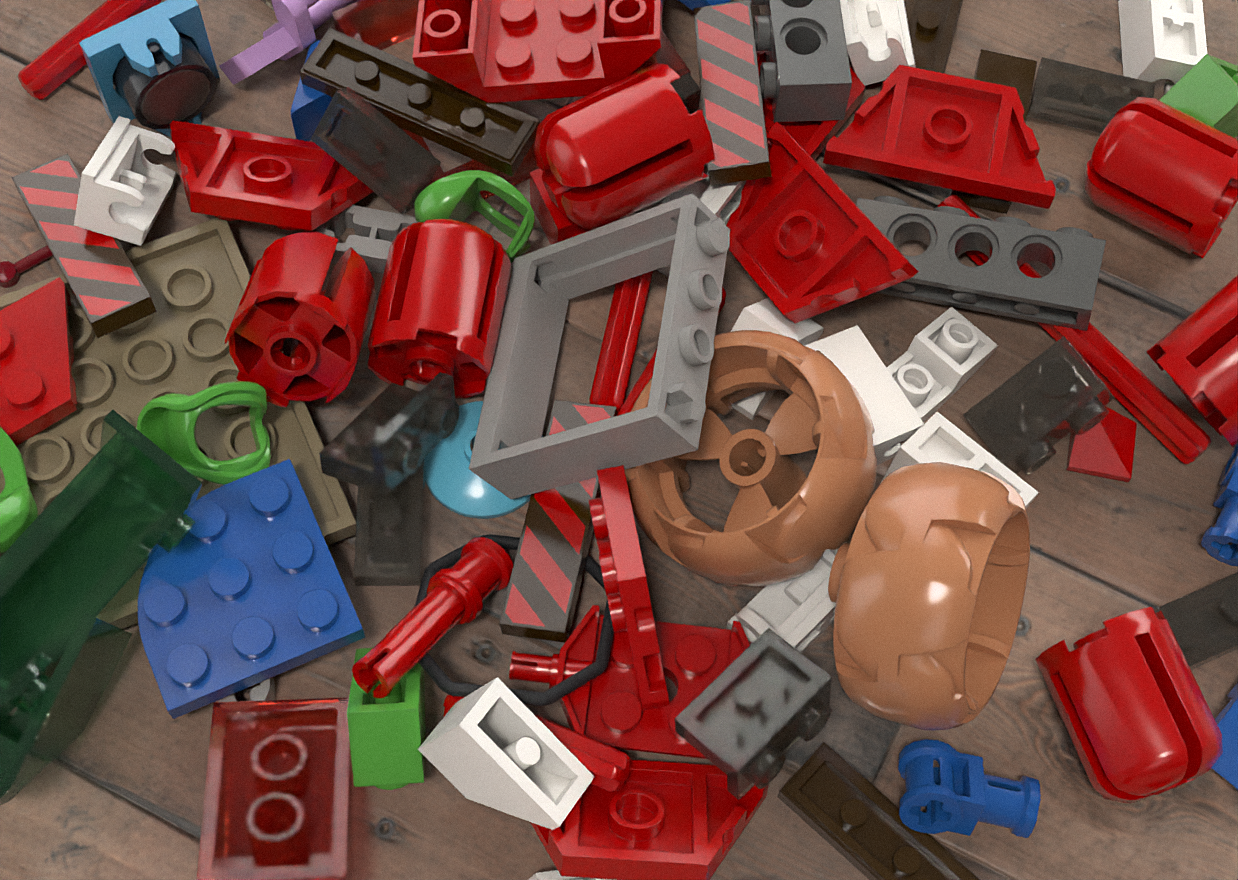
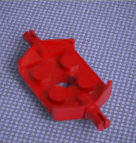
M592 605L561 647L559 654L553 653V656H543L512 651L509 680L548 683L549 689L594 663L604 615H599L600 606ZM654 621L664 676L674 683L677 694L670 701V705L648 710L642 709L627 631L614 633L609 665L605 671L559 699L571 730L615 749L726 761L757 715L764 716L766 709L806 714L809 685L770 682L768 678L762 677V670L739 621H733L731 630Z

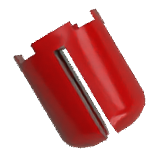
M655 63L548 114L538 125L534 153L537 167L543 171V184L550 199L559 210L580 227L596 229L626 218L708 177L704 173V165L715 160L708 126L701 109L691 114L688 113L681 97L670 84L681 77L668 65Z
M1137 97L1122 107L1101 133L1084 172L1085 191L1094 205L1188 254L1193 253L1204 258L1222 232V225L1238 201V139L1156 98Z
M431 219L425 222L413 223L403 228L389 247L368 341L370 354L367 367L379 379L400 390H403L406 379L422 385L442 387L440 399L468 398L482 393L493 365L511 279V262L502 244L479 227L459 220Z
M320 232L291 234L275 240L265 249L262 258L257 260L226 335L225 344L227 341L229 342L230 356L239 370L236 377L237 380L256 382L264 387L267 402L280 407H287L290 400L312 401L327 396L325 403H328L347 388L355 371L375 304V280L365 260L350 247L334 266L326 290H321L338 243V238ZM285 338H288L286 347L284 349V352L282 353L279 351V349H282Z
M1238 275L1146 351L1160 370H1165L1170 375L1173 383L1186 396L1190 404L1220 436L1223 435L1232 447L1238 443Z
M1153 607L1131 611L1103 621L1105 628L1076 641L1073 644L1075 650L1069 652L1065 641L1062 640L1043 651L1035 659L1093 788L1104 799L1128 804L1145 800L1152 795L1162 794L1193 781L1195 778L1207 773L1223 753L1222 733L1167 619L1164 618L1161 610L1155 613Z

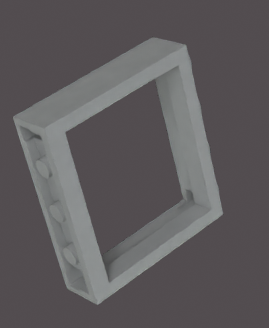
M691 193L515 258L469 470L508 498L515 499L598 477L597 470L624 465L625 470L698 450L702 420L706 411L705 399L710 365L714 356V338L719 304L722 300L726 256L730 246V229L723 220L719 219ZM671 265L648 406L542 437L569 299Z

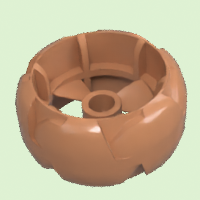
M739 330L715 335L714 356L711 360L705 399L706 411L702 420L698 450L625 469L633 514L650 541L662 552L691 572L707 577L716 583L731 586H763L786 582L811 571L823 557L826 549L836 550L840 548L853 535L858 521L873 495L876 483L877 458L873 446L872 434L875 432L873 422L865 402L856 388L838 367L819 350L815 351L806 347L794 338L767 331ZM652 378L641 391L631 412L648 406ZM772 390H785L790 395L772 417L765 433L756 429H746L732 435L717 416L719 413L723 416L733 409V403L753 394ZM818 449L813 467L806 478L802 468L788 455ZM719 459L723 475L739 489L723 532L713 530L702 520L694 517L683 499V492H686L690 487V476L685 471L687 460Z
M944 462L903 466L890 473L879 485L858 521L851 542L844 543L839 548L832 564L828 585L829 598L831 602L836 603L833 645L837 675L841 687L853 703L878 718L921 730H946L959 727L974 720L987 705L1001 679L1014 642L1029 568V520L1023 498L1013 486L990 473Z

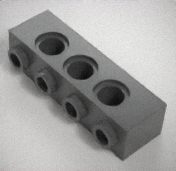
M750 0L751 6H759L760 15L755 16L754 36L756 51H765L766 62H762L760 65L762 99L771 98L773 121L844 120L852 79L840 0Z
M878 196L874 200L857 198L856 205L896 248L908 240H919L928 246L926 251L920 255H904L919 271L911 279L875 293L1079 330H1088L1106 240L1093 238V235L1088 231L1074 227H1063L1056 231L1033 228L1028 222L1015 217H998L994 221L970 217L964 210L950 206L936 207L933 211L909 207L905 201L891 196ZM977 250L987 255L989 260L981 266L969 267L962 264L957 258L966 251ZM1029 261H1040L1046 264L1051 272L1041 278H1031L1023 274L1019 267Z

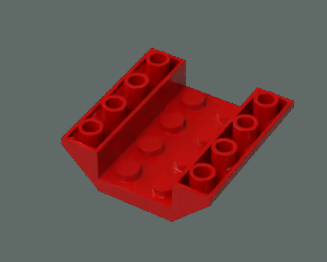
M419 0L412 58L416 67L487 103L588 96L628 77L661 48L662 0Z

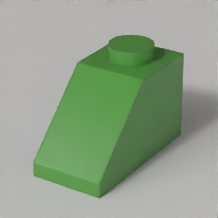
M1206 54L1160 101L1235 138L1238 136V66Z
M372 648L356 649L354 664ZM417 663L384 698L373 697V690L381 683L380 680L367 694L359 687L352 674L347 719L354 787L375 786L379 789L393 790L402 788L409 783H424L426 757L418 750L426 740L424 669Z

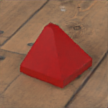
M1082 398L1072 418L1066 470L1130 482L1132 478L1137 423L1094 399Z

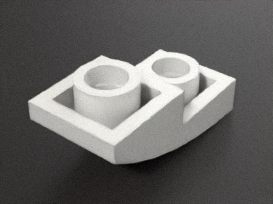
M950 307L914 337L908 350L890 364L887 369L922 421L925 422L987 361L998 345L953 307Z

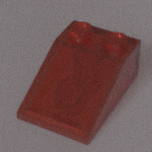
M349 698L213 702L196 880L353 879V771L347 719Z

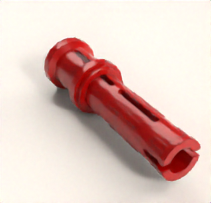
M474 537L462 548L461 559L451 568L441 569L430 578L426 597L390 630L374 648L353 665V677L359 687L368 694L372 687L380 680L381 683L373 690V697H386L392 691V688L456 624L473 621L481 613L482 602L493 591L502 590L509 585L514 566L509 554L491 539L485 537Z

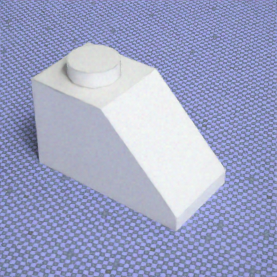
M498 677L457 701L418 748L466 799L551 830L562 824L595 777Z

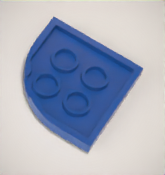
M290 459L225 484L196 500L165 530L152 550L144 568L138 595L139 631L144 650L167 711L173 719L365 638L362 625Z

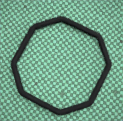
M492 534L479 536L493 540L503 549L517 550L520 541L519 537ZM465 545L428 565L424 570L414 607L426 597L430 578L439 570L448 569L461 559L462 548ZM587 554L584 569L605 590L601 567ZM608 599L606 601L595 662L546 692L509 689L523 704L535 706L550 705L605 671L609 665L614 637ZM429 653L418 662L437 686L449 695L466 697L484 686L452 682Z

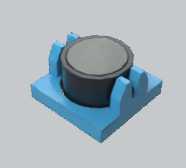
M166 0L79 42L106 113L113 124L118 116L131 120L136 118L142 126L157 130L171 137L170 123L173 120L201 124V111L212 99L216 90V79L219 78V73L196 0Z

